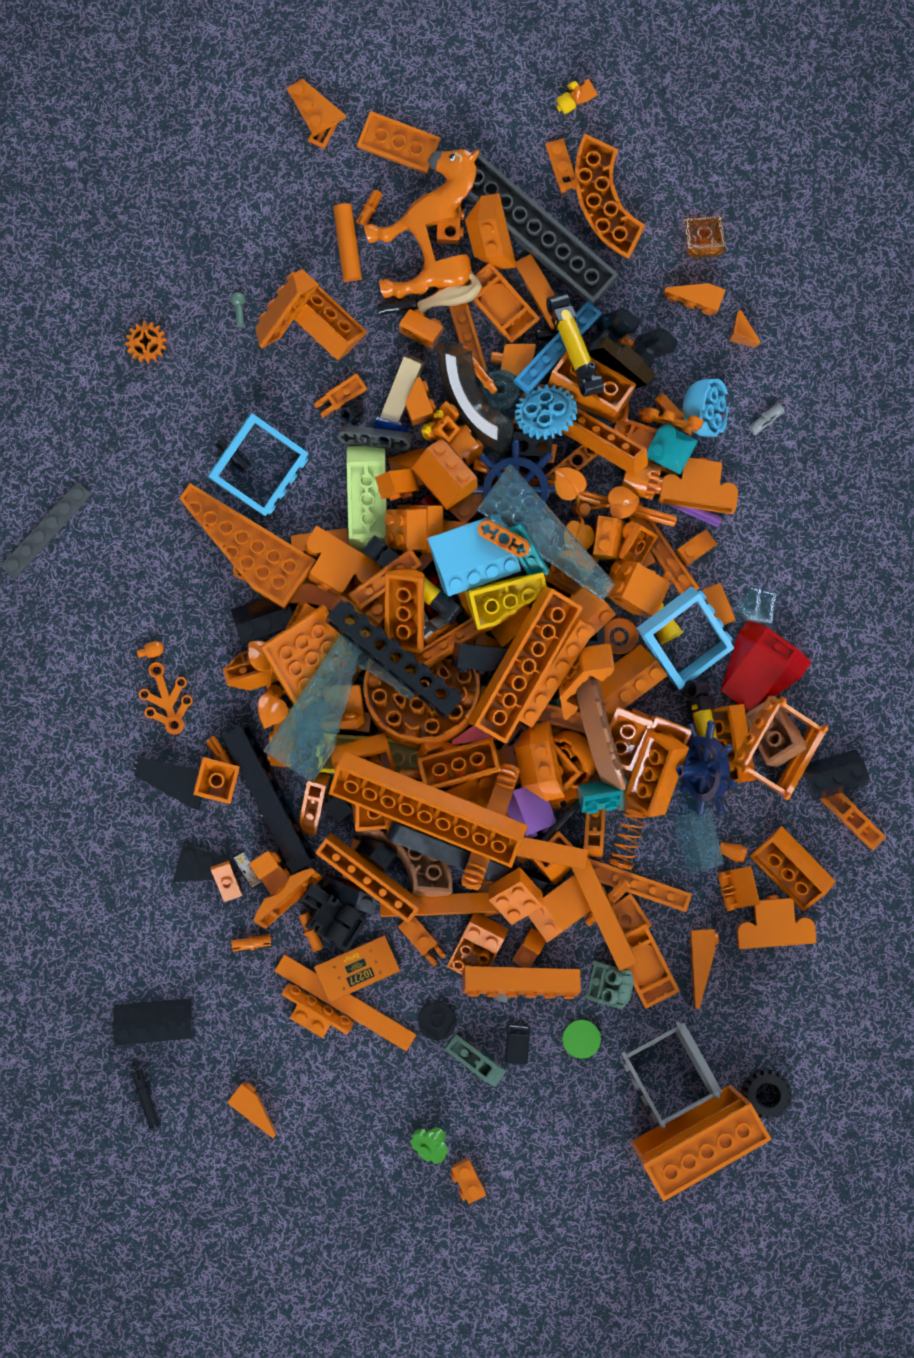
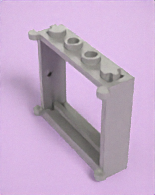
M679 1021L676 1022L677 1026L630 1053L626 1054L625 1051L621 1053L624 1058L621 1063L626 1072L631 1071L633 1075L632 1083L636 1089H641L643 1095L640 1097L645 1106L649 1105L653 1112L650 1115L655 1124L659 1122L662 1129L666 1128L665 1124L714 1096L717 1099L721 1098L720 1093H722L720 1086L685 1023L680 1024ZM676 1032L710 1094L662 1120L628 1058Z

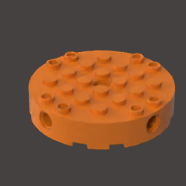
M453 653L430 667L432 674L442 677L446 681L445 684L450 688L458 690L463 698L458 707L445 720L371 659L365 673L363 688L368 713L376 727L382 733H386V737L401 745L421 748L423 743L450 742L463 733L470 725L467 721L480 700L479 673H476L474 669H469V672L457 671V667L451 665ZM391 655V656H390V659H391L393 662H399V661H400L399 656H397V655ZM411 667L405 668L406 673L410 675L415 673ZM423 679L420 681L422 686H430L428 680ZM443 692L435 693L438 699L445 698V694Z

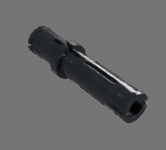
M141 1069L137 1071L139 1079L136 1072H132L131 1075L136 1087L135 1093L139 1096L148 1128L152 1129L154 1128L152 1120H154L156 1127L161 1124L149 1093L150 1086H147L143 1070Z

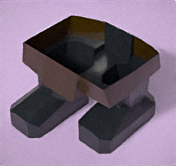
M620 308L599 318L596 323L598 332L592 341L585 346L591 358L613 371L615 369L627 376L625 378L636 384V389L649 384L656 375L651 370L655 358L673 352L678 341L667 330L658 328L638 335L631 348L625 344H620L623 338L635 332L640 325V320L629 310Z

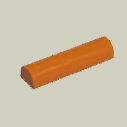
M348 203L333 206L343 282L362 280L352 205Z

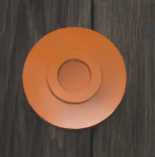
M615 618L604 626V644L611 645L613 654H626L635 647L638 640V632L631 621L625 618ZM622 627L628 632L629 639L625 645L616 646L611 642L610 633L614 628ZM617 631L614 633L613 638L616 642H622L625 639V634L622 631Z

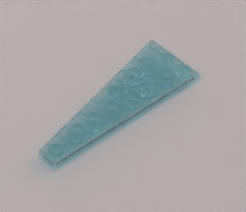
M509 464L479 505L477 511L507 529L521 522V525L524 526L535 545L534 548L538 555L603 601L615 583L520 473Z

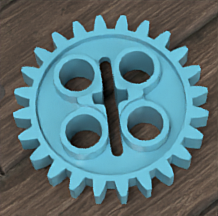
M546 384L544 389L538 386L537 391L533 389L531 394L524 393L525 399L519 398L520 404H516L515 419L519 429H522L524 434L529 433L530 438L536 435L537 440L541 436H544V439L547 440L549 435L554 439L556 433L562 436L561 431L568 432L567 425L573 426L572 420L577 419L576 414H578L573 395H570L568 390L563 392V387L557 390L555 385L549 388Z

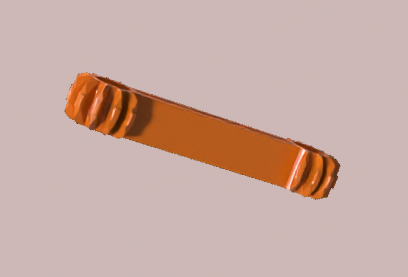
M504 763L501 765V771L498 773L486 809L505 816L519 777V768L511 764ZM471 852L461 881L462 886L471 890L480 889L490 859Z

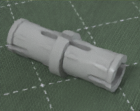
M776 403L767 412L760 414V417L749 425L748 429L756 436L765 427L771 426L773 421L785 412L784 408L779 403Z

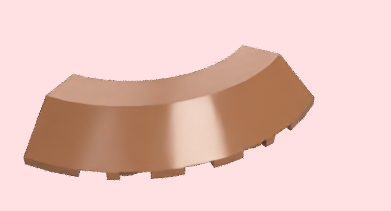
M590 675L588 680L583 682L576 691L590 750L601 782L625 790L622 763L613 741L600 682L597 678Z

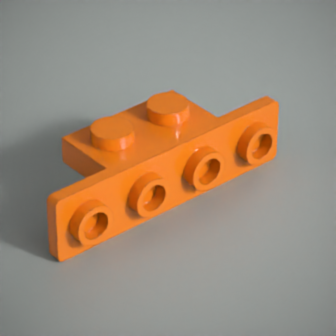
M288 983L282 992V996L297 1004L290 1019L321 1038L324 1037L330 1025L345 1034H348L354 1025V1022L347 1016L340 1014L332 1007L325 1005L314 996L307 994L291 983Z

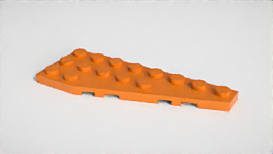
M189 483L179 498L183 505L250 587L285 609L309 575L316 560Z

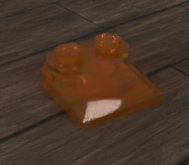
M722 216L684 219L686 253L690 257H717L726 251Z

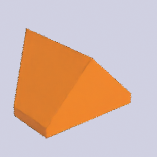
M740 310L735 316L729 341L757 347L760 344V340L742 310Z

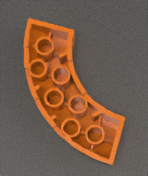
M584 133L575 165V185L580 207L597 236L609 248L629 260L644 231L645 224L635 219L623 208L613 183V168L618 155V149Z

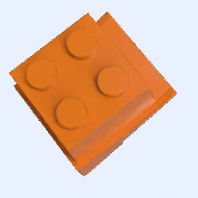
M397 505V509H386L384 519L386 524V545L392 549H398V551H407L411 548L413 552L431 553L427 538L443 533V506Z

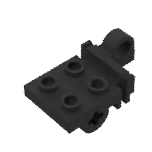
M311 883L299 900L301 904L314 910L305 928L311 930L316 927L314 930L316 934L347 953L367 919L362 917L353 907L341 903L339 899H333V895L328 894Z

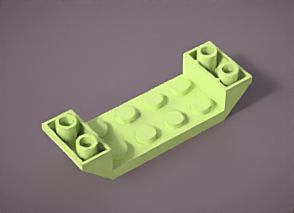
M347 446L349 546L369 557L362 549L374 535L386 544V524L384 520L387 509L386 499H381L375 479L376 476L386 472L385 449L367 446Z

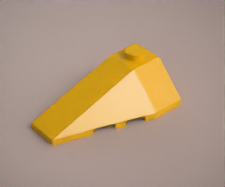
M544 573L490 582L466 590L468 607L477 630L497 625L510 614H514L524 605L537 599L544 586L547 587Z

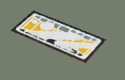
M243 851L232 857L251 889L262 884L250 867V862Z

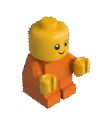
M589 78L583 81L581 86L576 81L567 85L569 91L572 90V92H565L557 97V105L555 106L559 112L562 111L564 114H568L576 108V105L587 102L598 95Z
M436 410L434 417L440 419L436 422L424 424L421 429L422 436L427 441H438L443 438L446 443H449L460 428L448 415L445 416L442 410Z

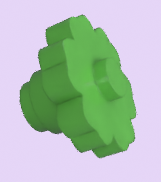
M434 1127L427 1132L421 1128L412 1135L410 1141L412 1148L418 1151V1155L425 1161H432L438 1164L442 1163L446 1158L448 1149L445 1144L446 1134L443 1130Z

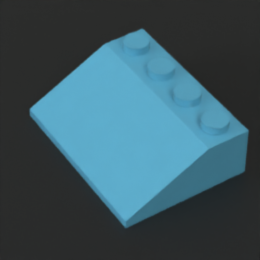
M500 513L427 538L443 593L447 596L521 571L517 556L481 537L478 533V525L485 519L493 520L505 527ZM487 524L486 526H483V527L485 528V531H484V532H485V533H488L489 531L493 532L494 535H493L492 537L495 538V535H496V533L499 531V529H497V530L494 532V531H492V530L489 529V528H490V525H489V524ZM504 533L499 535V540L502 543L509 542Z

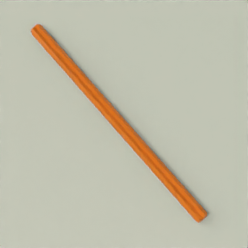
M475 460L473 469L487 474L490 469L480 460ZM506 467L502 469L512 480V469ZM520 472V480L526 473ZM534 476L526 485H540L537 476ZM548 480V484L555 485V481ZM586 490L579 492L581 494V501L595 505L609 504L607 496ZM639 505L631 514L672 527L675 526L677 517Z

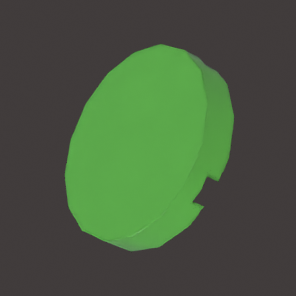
M580 1019L571 1022L565 1028L562 1041L564 1048L570 1055L583 1059L597 1052L600 1047L601 1036L593 1023Z

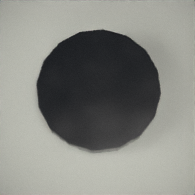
M432 1002L421 1010L418 1017V1026L426 1038L434 1041L443 1040L454 1032L456 1016L449 1005L442 1002Z

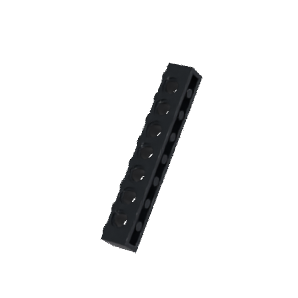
M341 600L326 617V623L445 720L461 703L463 698L458 690L448 687L442 677L432 674L430 672L431 669L426 664H420L415 660L416 657L410 651L405 652L400 648L401 645L393 638L389 639L382 628L373 626L370 623V619L366 615H360L356 612L355 607L351 603H345ZM352 618L355 624L348 625L345 623V619ZM366 630L370 633V636L362 637L360 632ZM383 643L385 648L379 650L375 647V644ZM397 655L399 656L400 661L393 662L390 659V656ZM412 667L415 673L410 675L406 673L405 668ZM426 679L430 682V686L424 687L420 681ZM443 692L445 694V698L438 699L435 693Z

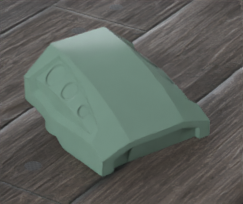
M593 961L594 966L588 993L585 995V998L600 1004L623 1009L631 998L634 984L632 972L625 969L619 971L618 967Z

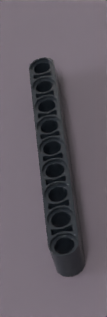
M394 820L386 834V838L396 844L465 870L471 854L469 850ZM490 859L484 876L485 879L496 882L514 870L521 868L544 893L549 883L546 877L515 864L511 868Z

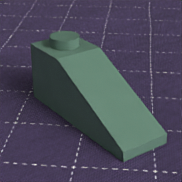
M457 1034L445 1049V1051L482 1080L496 1087L506 1073V1070Z

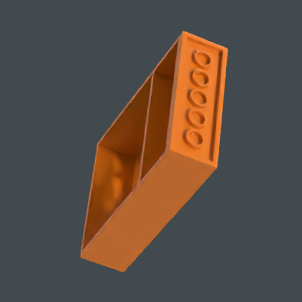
M731 1084L722 1089V1093H720L721 1098L717 1099L714 1096L666 1123L665 1129H662L659 1125L630 1142L663 1202L772 1140L752 1104Z

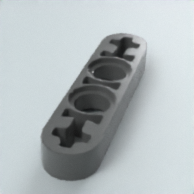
M343 425L338 433V439L342 443L406 451L410 448L412 442L410 434L395 430ZM361 435H368L370 439H365ZM380 437H386L389 441H383Z

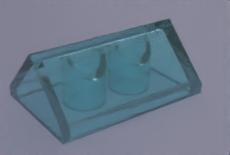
M710 808L704 809L703 816H698L695 811L672 817L687 873L702 871L724 864Z

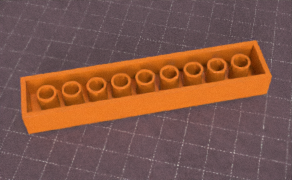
M344 752L337 765L329 791L330 795L511 868L528 828L526 824L347 752Z

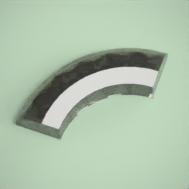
M448 342L438 344L436 347L441 381L449 403L458 409L459 420L463 425L469 427L472 432L471 435L475 439L480 440L484 447L505 458L512 457L513 420L501 414L497 409L493 410L487 402L489 400L481 387H477L473 377L476 374L473 366L472 351Z

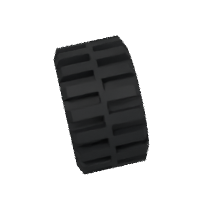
M765 1068L764 1070L758 1069L757 1072H751L750 1076L745 1078L741 1094L752 1104L760 1119L773 1120L774 1117L779 1118L781 1117L780 1114L787 1112L786 1108L790 1107V1099H792L793 1095L791 1094L792 1088L783 1075L775 1070ZM764 1083H772L778 1091L776 1100L769 1105H762L756 1099V1091Z

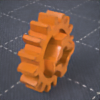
M144 321L141 327L135 324L137 329L130 328L129 330L132 334L126 335V338L130 341L126 342L125 345L131 347L127 350L128 353H134L132 355L134 360L139 357L140 363L144 359H146L148 364H150V359L157 362L156 356L163 357L161 350H167L163 345L168 343L167 339L162 338L165 336L164 331L159 332L160 326L154 328L153 322L147 326ZM149 331L155 333L158 337H152ZM146 337L149 340L147 344V349L143 344L145 342ZM135 348H141L144 354L137 352Z

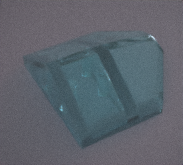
M750 588L739 601L737 611L747 621L772 625L776 593Z

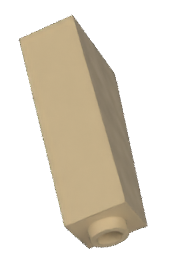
M409 354L403 357L379 419L383 423L382 426L388 429L399 427L406 410L405 402L416 378L420 377L426 361Z

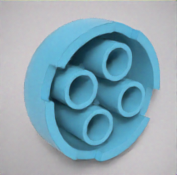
M699 380L689 387L684 396V420L688 421L689 416H696L704 421L702 428L698 432L693 431L696 435L717 437L726 428L728 407H726L725 395L728 392L721 380ZM726 407V417L722 421L721 415L714 413V411L723 412Z

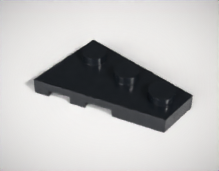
M183 845L173 882L215 880L211 871L212 866L229 861L235 874L237 865L233 858Z

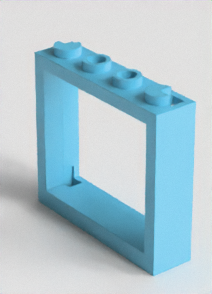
M251 413L207 477L262 516H266L274 511L276 500L278 498L281 499L287 491L285 487L288 483H293L298 475L295 473L298 468H303L308 461L306 457L308 452ZM254 423L299 454L264 507L219 477V474Z
M692 586L636 628L668 675L670 681L679 690L684 687L686 681L695 679L734 649L731 643L733 639L727 631H723L724 625L718 617L715 618L713 615L715 611L712 606L704 601L707 599L701 590L697 591ZM697 602L721 641L680 673H677L653 634Z

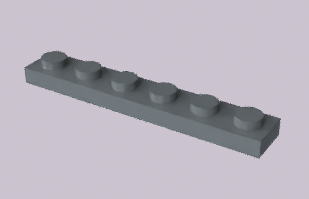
M76 482L0 567L16 579L92 494L79 482Z

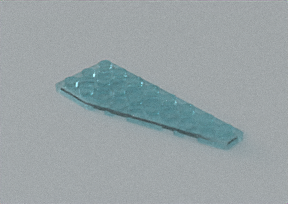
M363 630L360 632V635L365 637L366 632ZM340 634L263 751L312 783L334 751L335 740L340 730V722L345 712L361 650Z

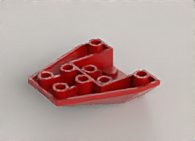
M748 618L737 634L720 691L737 704H744L747 711H751L765 702L768 696L778 695L800 679L812 662L800 650L771 629Z

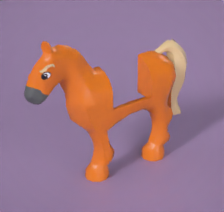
M464 149L433 152L428 159V164L432 170L441 173L447 181L436 190L424 194L415 200L406 213L394 224L388 227H377L374 224L364 225L369 243H374L378 240L388 243L403 231L409 230L417 239L424 256L423 269L415 278L407 282H392L390 279L379 281L384 298L395 296L401 299L408 294H424L429 287H437L438 290L434 294L416 303L417 309L425 313L428 309L436 306H456L470 302L478 295L482 286L479 279L471 271L468 255H458L436 261L427 227L458 218L456 208L473 187L476 176L474 162L479 155V149L473 152H468Z

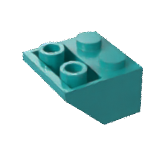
M601 781L578 785L577 794L581 813L593 814L601 809H606L607 811L616 809L620 806L622 790Z

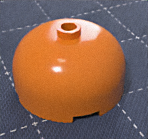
M565 730L553 736L555 744L582 772L580 777L570 787L577 789L578 785L588 783L597 773L588 739L583 734L572 730Z

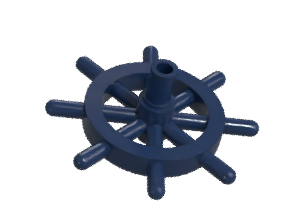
M515 439L511 443L512 457L502 459L495 464L485 454L479 455V460L490 469L486 475L484 485L477 486V490L471 493L483 494L485 503L490 510L482 519L500 513L503 521L511 522L513 526L520 522H525V519L531 520L535 516H538L542 521L553 522L542 510L547 502L548 494L556 493L555 485L548 484L547 477L542 470L552 459L551 453H546L537 463L530 459L519 457V441ZM512 466V480L502 469ZM520 466H524L530 470L520 480ZM535 475L537 476L540 485L525 486ZM497 476L506 486L491 485L494 477ZM526 493H541L537 504ZM492 494H506L497 504L492 497ZM520 499L530 508L529 511L521 514ZM511 500L513 514L502 510Z
M712 720L707 722L706 735L703 736L697 735L692 723L687 724V728L692 730L690 740L686 744L689 750L684 764L678 765L676 768L677 776L684 779V783L679 787L680 792L684 793L688 790L692 797L698 800L696 811L698 816H703L705 802L710 801L714 802L718 814H724L725 809L721 797L726 792L728 786L731 788L737 786V782L730 778V765L727 756L732 751L733 746L726 744L723 747L713 737L715 723Z

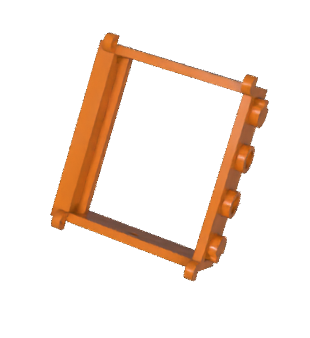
M768 696L751 729L745 736L741 747L736 752L732 764L740 768L742 773H748L774 791L784 795L783 799L789 800L821 740L828 731V726L823 724L821 727L787 705V699L783 696L781 699ZM780 707L809 726L803 736L808 748L790 759L778 783L774 784L747 765Z

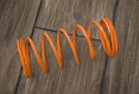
M625 807L624 811L629 814L624 813L623 815L641 823L643 826H634L622 823L620 824L623 827L635 831L640 836H631L618 833V836H621L625 839L634 842L635 844H637V846H628L615 843V846H618L631 852L632 854H634V856H625L612 853L611 855L623 859L626 862H622L616 859H609V863L624 869H633V864L622 857H636V854L633 851L625 847H639V844L636 841L628 837H642V834L631 827H645V824L643 822L633 817L647 818L648 816L640 810Z

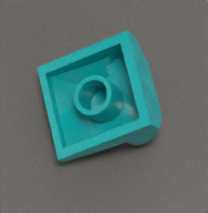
M663 423L648 448L647 459L681 475L698 440L676 430L672 425Z

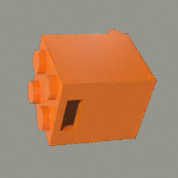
M615 560L600 594L633 615L652 617L659 611L671 584L669 581L672 575L670 572H665L661 577L654 570H650L638 562Z

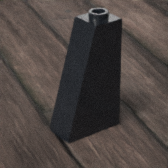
M143 757L135 760L133 765L134 776L189 807L200 810L202 797L193 795L199 770Z

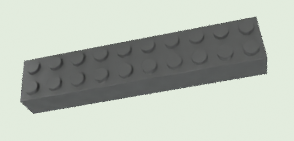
M479 154L474 162L476 176L473 187L465 198L475 206L482 195L499 193L509 236L580 298L594 306L616 282L619 274Z

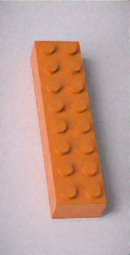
M545 586L542 588L467 722L507 744L583 607L552 588Z

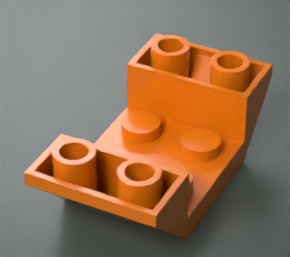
M610 644L584 647L561 682L559 694L565 720L577 712L579 707L576 691L583 682L588 680L590 675L603 682L607 676L613 673L615 668Z

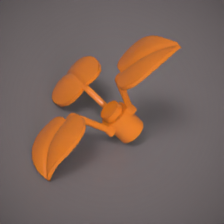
M556 468V493L563 500H573L577 496L572 506V513L580 520V523L575 520L570 521L565 527L564 542L566 549L585 551L592 546L595 539L594 531L589 525H584L582 518L588 516L592 509L610 507V515L612 517L623 519L630 516L637 509L639 497L630 489L618 486L608 493L607 499L609 504L590 506L587 502H580L581 494L579 492L584 491L587 486L583 474L572 468Z
M251 641L247 644L250 664L259 671H266L270 668L268 684L266 685L267 690L258 700L260 721L264 728H268L281 723L288 716L287 705L283 700H280V697L286 692L278 685H271L274 671L259 648L265 642Z

